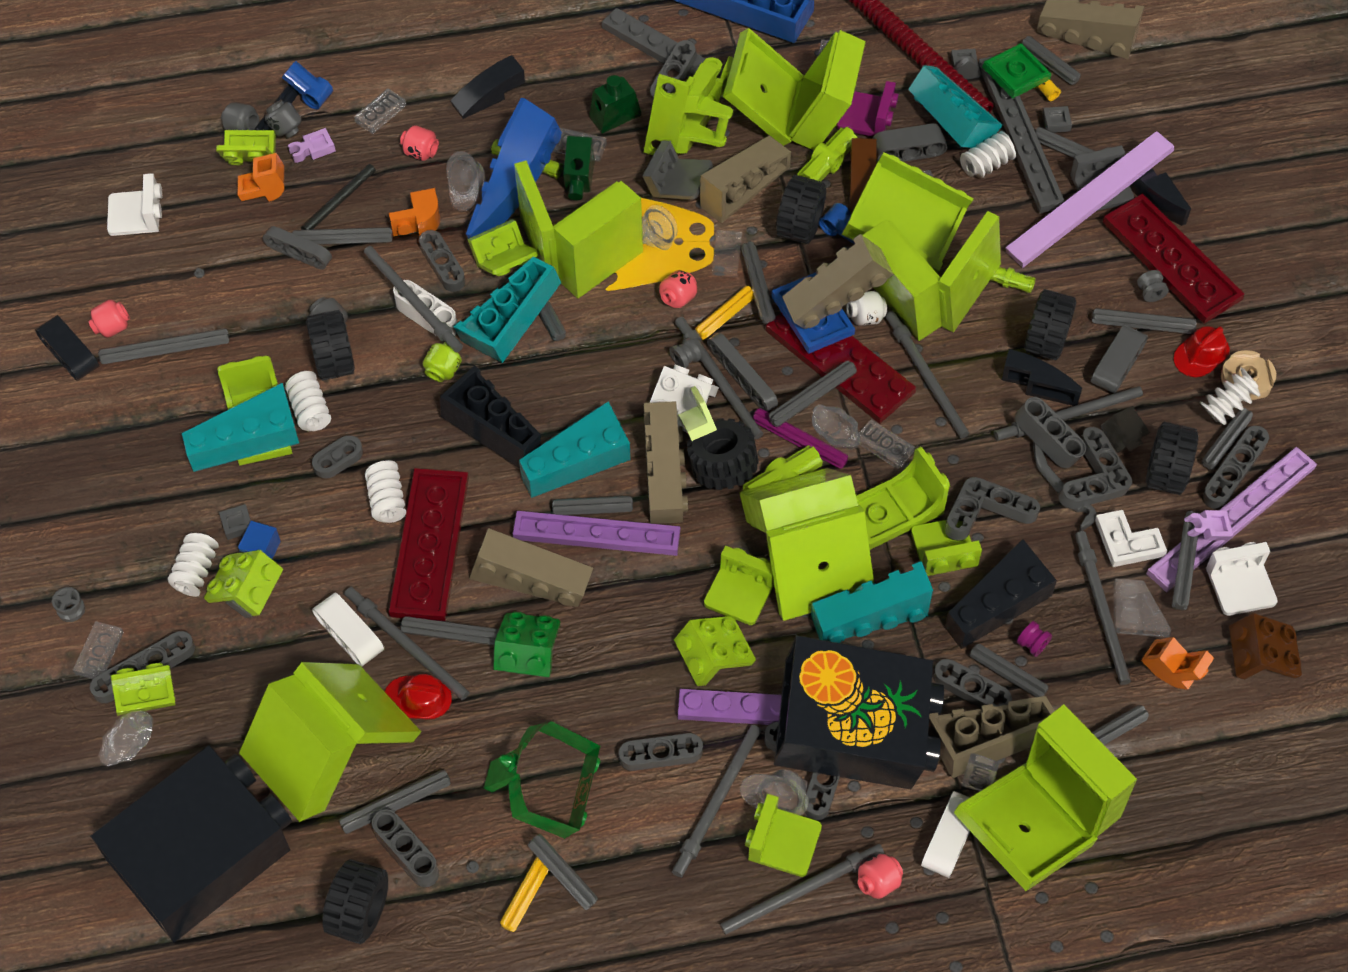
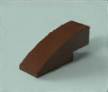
M851 139V214L876 166L877 139Z

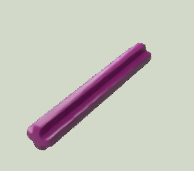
M758 408L754 413L753 419L763 428L802 449L808 445L814 446L819 452L821 459L839 469L846 465L848 455L788 422L783 423L779 427L772 425L768 418L770 413L761 408Z

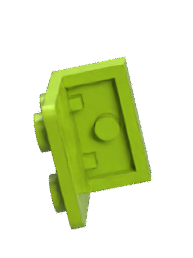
M225 130L224 145H217L216 151L225 161H228V164L243 165V162H253V158L275 153L276 134L274 130Z
M513 219L467 239L477 266L496 276L505 275L511 271L510 268L517 265L523 266L532 257L539 255L537 249L524 244L518 225Z
M947 520L912 527L911 530L919 560L922 561L927 576L978 566L982 552L980 542H971L970 536L964 540L949 538L945 533ZM958 520L956 527L960 528L963 521Z
M725 545L721 553L720 570L704 600V606L745 624L754 625L774 586L771 561L765 558H756L740 548H731Z
M261 550L229 554L221 560L215 578L207 586V593L204 599L208 603L233 600L252 616L260 615L283 568Z
M730 616L690 620L674 639L697 686L707 685L720 669L751 666L756 661L736 620Z
M767 794L765 802H759L755 812L754 820H758L756 829H750L746 838L745 846L749 847L748 860L804 877L808 873L822 825L819 821L778 809L779 797Z

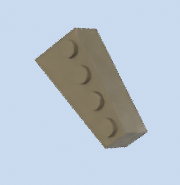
M1047 0L1039 18L1037 33L1128 59L1136 41L1144 6L1136 5L1134 9L1124 8V4L1114 3V6H1104L1099 1H1091L1088 4L1080 3L1079 0Z
M768 136L700 175V207L720 223H723L790 168L791 151L771 136Z
M859 234L853 239L855 244L847 250V248L843 247L836 253L838 257L836 260L819 266L815 277H806L782 296L794 323L804 329L815 327L824 317L839 312L842 306L850 301L862 298L864 293L871 288L883 285L894 274L881 248Z
M676 401L644 403L650 524L683 522V512H688L687 495L682 496V488H686V472H681L680 465H685L684 449H679V442H683L682 426H678Z
M488 528L469 579L552 600L566 606L578 607L584 596L593 567Z
M1041 696L1009 701L1008 705L1003 706L983 705L981 709L971 711L957 709L952 710L951 714L945 715L932 713L929 715L928 735L940 737V758L951 777L955 778L975 770L973 767H983L1032 747L1038 724L1055 710L1047 697Z

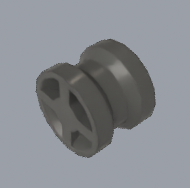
M1158 270L1148 271L1137 280L1139 288L1143 290V298L1147 302L1158 301L1168 294L1169 289L1166 283L1162 282L1163 276Z
M690 337L685 338L679 346L673 345L669 349L674 363L681 367L688 368L689 363L701 360L700 350Z
M72 587L61 588L52 597V605L61 620L73 622L83 616L85 604L76 589Z

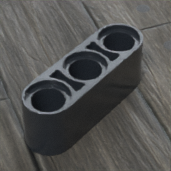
M58 315L35 329L42 343L76 381L99 367V363L91 351Z

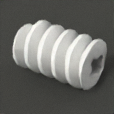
M1000 131L984 142L977 144L976 147L969 149L968 152L962 153L960 163L968 176L974 177L975 175L981 179L984 178L985 173L990 174L993 169H999L1001 164H1007L1008 159H1015L1016 151L1010 137L1005 132Z
M1242 367L1240 368L1242 377L1235 373L1232 374L1234 384L1225 380L1223 382L1225 391L1218 387L1215 389L1217 398L1208 394V405L1201 401L1199 402L1216 422L1218 421L1226 425L1225 415L1234 418V407L1240 411L1244 410L1241 401L1251 404V393L1257 397L1261 396L1258 389L1259 386Z
M302 371L293 375L285 385L298 426L305 431L321 430L332 419L331 415L328 414L329 409L325 405V398L322 397V390L319 389L320 385L316 374L312 371Z
M394 461L377 462L366 469L365 472L372 517L383 523L399 521L406 515V509H403L405 506V502L402 499L403 491L400 490L402 487L399 481L400 475L397 472L398 464Z
M190 533L183 540L184 544L181 545L180 554L176 557V563L171 569L172 573L169 574L168 582L177 591L188 596L197 597L201 593L197 587H203L205 582L202 578L208 575V571L205 568L211 567L212 562L209 559L215 557L216 553L213 549H218L219 544L208 535Z

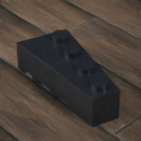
M475 365L440 396L441 417L518 468H520L519 460L541 446V434L520 412L517 413L511 407V402L495 390V386L489 379L485 380L481 375V371Z
M1022 539L948 612L945 629L958 646L963 649L1052 597L1057 580L1025 540Z

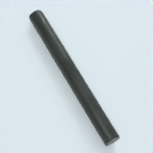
M368 164L304 223L301 229L313 230L376 171L374 166Z

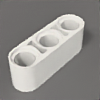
M403 280L441 322H447L446 324L453 330L452 334L455 336L457 334L453 327L457 324L455 311L414 282ZM394 286L393 292L397 309L434 334V329Z
M336 592L312 609L320 624L361 667L384 650V646L379 638Z
M953 791L921 864L922 867L950 878L970 833V830L954 812L959 804L970 797Z

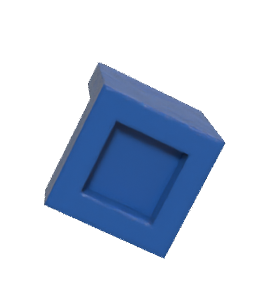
M250 521L238 546L239 551L261 550L273 559L281 542L277 528Z

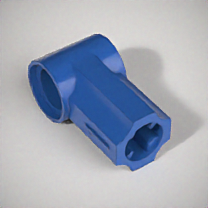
M297 61L282 76L287 83L302 94L301 97L304 103L314 110H318L333 93V87L327 80L321 77L316 78Z
M835 203L820 219L819 226L827 235L836 236L838 234L855 244L853 240L841 235L851 216V212L845 205Z

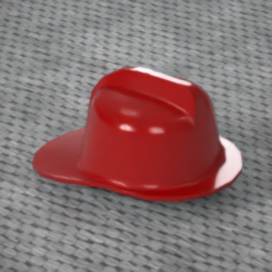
M1204 326L1197 329L1193 335L1184 341L1175 351L1173 358L1175 367L1179 372L1189 377H1202L1212 372L1229 356L1230 347L1223 334V328L1221 326L1218 328Z
M428 674L399 677L393 680L385 689V693L409 718L436 719L443 716L449 710L452 702L450 689L440 680Z

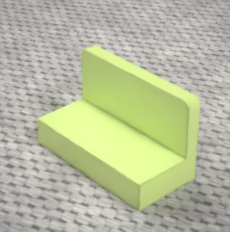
M696 386L690 389L698 406L679 414V418L692 441L717 430L708 407Z

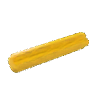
M750 286L743 287L695 328L702 340L707 339L755 298L752 288Z
M538 857L535 858L500 921L501 926L510 932H514L549 871Z

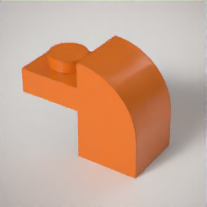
M277 153L253 158V172L238 176V197L241 201L265 196L270 202L283 194L285 168Z
M435 188L411 192L412 209L389 213L393 236L418 232L420 237L425 231H436L440 224V212Z
M1174 637L1154 640L1141 661L1155 676L1171 686L1179 689H1189L1194 680H1200L1208 673V667L1214 657L1207 650L1188 653Z

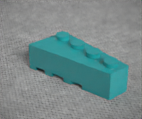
M924 65L908 89L914 95V99L929 111L961 147H976L977 144L997 134L1002 127V124L937 67Z
M532 257L508 278L509 282L505 286L494 290L490 294L491 298L481 307L477 305L470 311L471 315L464 322L459 321L453 326L463 343L501 363L505 361L561 284L555 268L535 257Z
M283 383L182 433L187 457L193 472L299 444Z
M607 402L519 460L521 478L531 498L631 460L630 442L611 405Z
M922 561L912 564L914 570L900 574L899 570L889 573V578L883 582L875 584L871 580L863 583L852 594L845 590L812 603L811 618L819 640L840 643L849 637H864L875 630L882 628L889 630L895 628L898 624L908 621L918 622L928 616L933 588Z

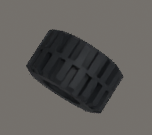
M794 175L789 180L783 193L777 216L776 230L779 237L805 244L810 243L817 232L825 205V182L799 175Z
M1047 289L1040 293L1025 341L1026 353L1057 361L1061 356L1076 307L1075 297Z
M340 310L307 316V329L320 379L323 381L354 374L355 366L344 317Z
M720 418L718 421H714L716 431L693 441L689 439L687 451L693 476L697 478L698 483L701 485L705 484L710 489L716 487V490H722L727 487L728 489H733V486H741L744 484V480H750L753 477L752 473H756L759 459L751 429L748 426L745 427V424L741 421L735 422V419L729 418L724 420V418Z
M1165 421L1159 426L1147 469L1146 484L1148 488L1181 495L1184 492L1191 475L1199 437L1197 429Z
M349 859L342 865L331 883L325 900L322 918L325 933L357 944H363L371 936L378 924L387 897L388 873L386 870L353 859Z

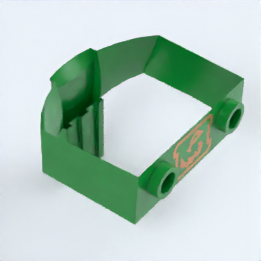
M552 721L530 726L524 733L517 749L505 755H500L499 758L491 761L484 789L494 792L509 785L510 807L513 818L565 839L579 831L586 821L587 812L585 808L593 775L600 765V758H598L600 745ZM538 731L552 736L586 754L568 825L528 812L523 799L520 774H517V767L522 750L526 748Z

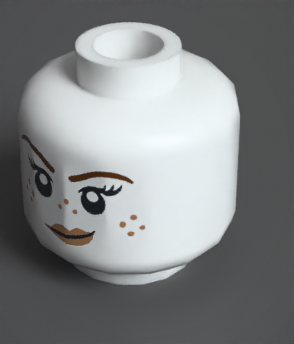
M868 291L864 293L862 298L847 303L846 311L848 317H851L852 321L858 326L879 324L883 317L886 316L887 303L878 292Z

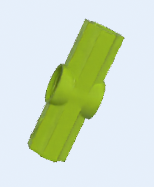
M848 127L840 128L826 144L820 143L815 148L811 160L797 175L822 181L829 173L834 174L842 165L844 157L851 149V139L858 138L854 131Z
M808 445L787 459L780 457L772 461L767 466L765 472L743 485V491L813 472L822 466L823 461L815 447Z

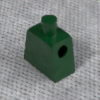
M611 75L607 78L606 84L593 91L589 118L601 134L641 116L636 92L624 77Z
M567 136L564 182L565 189L568 191V197L572 200L583 199V192L588 193L591 191L595 164L592 137Z

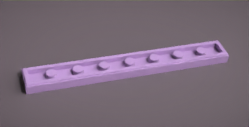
M1156 131L1008 245L1006 253L1024 268L1174 151V145Z
M1296 447L1219 511H1227L1233 536L1311 473L1317 464ZM1203 533L1199 534L1194 569L1230 539L1227 541L1205 540ZM1181 542L1152 565L1146 573L1166 593L1175 586Z

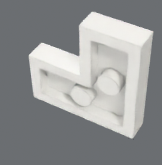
M1123 510L1096 515L1095 522L1112 567L1156 559L1166 555L1167 549L1158 528L1132 533Z

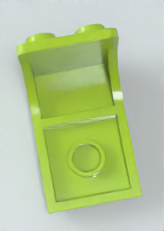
M257 356L240 362H229L217 368L228 410L278 385L269 356ZM288 446L239 459L238 463L240 466L293 454L292 448Z
M921 446L915 449L911 463L900 474L856 496L858 505L865 511L870 550L912 530L914 526L922 525L944 514L950 488L949 480L944 473H940L936 468L932 455L929 452L926 453Z

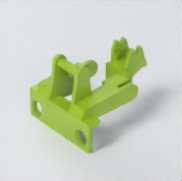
M714 57L706 58L700 64L694 76H689L686 82L659 74L644 153L654 155L657 150L651 144L654 140L660 142L662 140L671 141L677 156L679 153H687L694 142L716 147H723L726 144L727 138L725 133L733 110L731 107L719 102L721 96L724 95L733 57H728L721 78H717V75L721 71L722 62ZM669 83L675 87L676 92L667 93L662 85ZM711 116L719 118L716 132L705 127Z

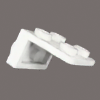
M143 174V191L112 193L109 195L107 223L109 235L159 232V218H162L160 198H162L163 194L161 184L156 183L154 174Z
M675 364L673 369L664 366L650 403L676 401L678 426H682L683 431L687 432L679 418V414L698 406L690 388L696 386L705 403H707L709 395L715 397L719 387L712 385L713 379L698 374L697 378L688 375L689 369Z
M1249 542L1241 547L1231 549L1223 547L1212 553L1206 570L1222 612L1225 615L1229 616L1261 610L1276 605L1277 597L1264 567V563L1270 553L1267 542L1258 544Z

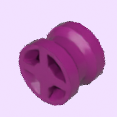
M1032 621L1023 630L1017 643L1021 647L1026 646L1029 648L1030 653L1037 657L1046 648L1053 635L1048 631L1043 632L1039 628V624Z

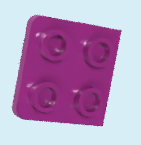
M886 81L882 97L854 91L851 106L837 123V128L848 127L854 133L872 137L881 131H886L887 126L891 127L894 112L891 110L896 108L899 94L895 93L896 83Z

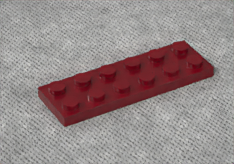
M1144 194L1139 195L1104 216L1103 223L1151 271L1158 270L1162 273V282L1166 283L1168 289L1203 324L1243 300L1245 293Z
M782 312L775 317L774 321L766 325V332L821 377H824L845 361L853 362L857 370L856 374L835 388L879 424L916 393L915 385L853 336L808 354Z
M414 468L389 608L390 617H413L446 622L469 481L468 472Z

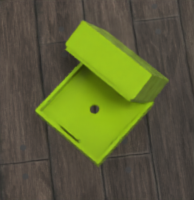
M748 28L740 32L723 97L781 145L784 146L793 141L815 150L820 143L824 142L851 106L866 41L842 30L838 33L835 32L807 73L803 75ZM761 85L764 87L765 93L761 90Z
M527 161L514 164L520 218L531 247L538 251L539 255L536 258L553 266L561 284L577 299L643 252L641 198L622 181L615 182L553 226Z
M989 211L986 212L941 278L892 221L888 222L885 220L863 234L864 237L881 248L894 274L883 285L873 288L886 300L888 306L896 313L918 341L941 326L954 333L1001 265L999 216Z
M824 468L739 492L746 522L766 533L778 611L783 621L811 613L812 603L845 590L852 594L861 584L871 580L874 583L865 511L858 505L850 474ZM821 562L828 563L825 569H818Z
M301 662L294 671V675L269 683L239 752L299 822L326 810L356 744L414 742L422 732L359 664Z
M1063 704L1038 724L1027 763L959 804L954 814L1020 886L1027 891L1091 848L1097 841V837L1121 818L1137 778ZM1019 825L1026 826L1029 832H1023Z

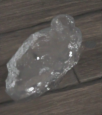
M822 404L814 407L812 424L821 438L826 439L834 448L842 447L853 450L859 447L861 440L858 432V422L838 407H826Z
M132 711L117 719L114 726L102 737V746L99 752L102 764L111 766L133 759L150 739L153 717L145 711Z

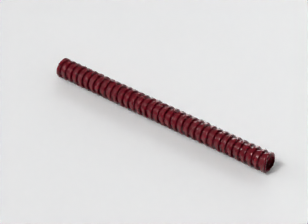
M849 0L874 25H877L888 38H891L898 47H901L912 60L916 61L921 68L924 65L939 68L986 111L991 113L993 103L988 101V98L983 96L981 92H978V89L973 87L966 78H963L956 69H953L952 65L943 60L942 56L938 55L907 24H904L884 3L880 2V0Z

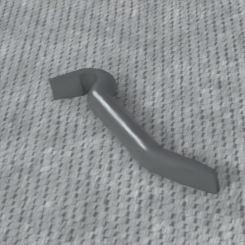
M1033 442L1037 468L1059 494L1064 483L1048 466L1042 449ZM1092 505L1073 509L1076 512H1085L1087 514L1080 526L1079 532L1094 523L1096 510Z

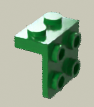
M522 612L505 614L495 639L494 670L550 677L552 672L553 646L560 629V620L546 615H525Z

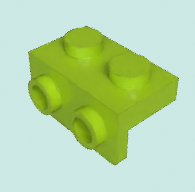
M154 663L146 666V669L134 671L133 668L118 670L115 675H111L117 716L176 705L169 665L163 666L162 663Z

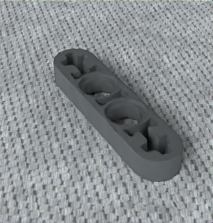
M717 333L707 340L708 347L714 357L759 408L769 412L778 406V400L774 392L722 333Z
M1251 426L1244 432L1206 485L1202 499L1208 507L1213 509L1222 508L1262 454L1269 440V434L1263 427ZM1256 436L1260 440H1257L1252 448L1251 446H1249L1251 440ZM1238 453L1246 454L1250 461L1240 462L1235 455ZM1232 472L1235 474L1236 480L1228 481L1222 476V473ZM1219 486L1223 488L1220 496H1217V498L1212 497V494H1215Z
M184 631L175 632L96 676L90 683V691L93 697L100 703H109L115 700L111 675H115L118 670L133 668L137 671L146 669V666L149 665L148 660L155 654L162 655L163 660L161 663L163 666L169 665L170 668L185 661L195 651L192 637ZM182 642L185 644V648L181 650L177 644ZM165 649H169L170 653L172 654L171 657L168 656ZM106 685L108 691L103 693L100 687Z

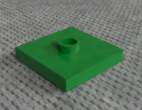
M1022 43L984 61L982 67L1012 99L1050 80L1052 75Z

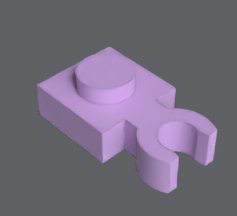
M326 128L303 136L304 142L302 143L292 142L288 145L290 154L294 153L292 155L295 163L303 161L308 155L314 160L336 152L334 143Z
M1205 510L1200 514L1192 513L1184 518L1185 522H1192L1195 528L1188 531L1189 536L1195 537L1203 533L1205 540L1226 541L1234 537L1227 511Z

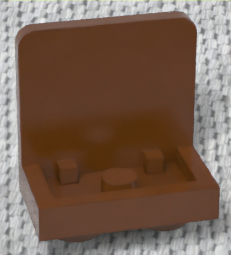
M1252 613L1229 626L1236 677L1245 680L1264 669L1295 679L1302 675L1297 635L1291 625Z

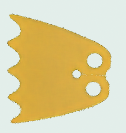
M641 198L643 252L615 272L618 276L617 280L605 290L613 291L663 281L676 270L691 273L710 265L714 260V248L710 245V238L714 235V223L709 218L696 212L667 203ZM694 223H701L705 226V232L701 235H694L690 232L689 228ZM676 238H681L683 243L676 245L674 241ZM694 248H701L705 251V257L699 261L693 260L689 256L690 251Z

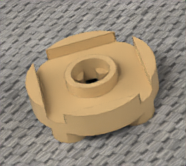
M1243 350L1232 354L1225 361L1221 370L1222 383L1227 380L1234 384L1232 374L1235 373L1242 377L1240 371L1242 367L1250 375L1255 376L1253 380L1259 386L1258 389L1261 396L1257 397L1251 393V400L1267 397L1276 380V370L1273 363L1269 359L1266 362L1255 351Z

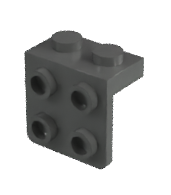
M662 140L647 169H645L643 178L652 197L692 200L697 198L700 193V175L711 170L713 164L711 160L679 159L671 141Z
M1122 145L1112 148L1107 147L1090 153L1085 152L1074 157L1070 176L1078 191L1125 156ZM1130 186L1097 211L1121 206L1133 200L1134 194Z

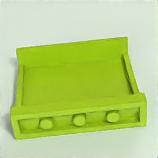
M883 152L841 235L853 240L859 234H865L885 220L888 222L892 221L938 274L947 250L967 208L974 198L968 196L962 190H956L945 184L941 179L933 178L922 172L921 169L900 161L898 157Z

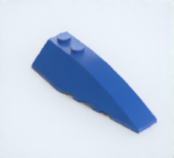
M525 98L519 100L499 139L498 146L501 149L498 158H493L489 168L493 172L489 182L484 181L481 190L482 203L476 204L466 232L468 239L505 223L519 207L514 164L527 161L536 183L545 165L549 163L556 144L561 139L562 132L555 118Z

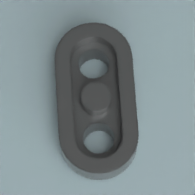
M355 436L341 437L315 454L312 459L314 472L321 478H331L362 457V444ZM348 451H354L351 454H346Z

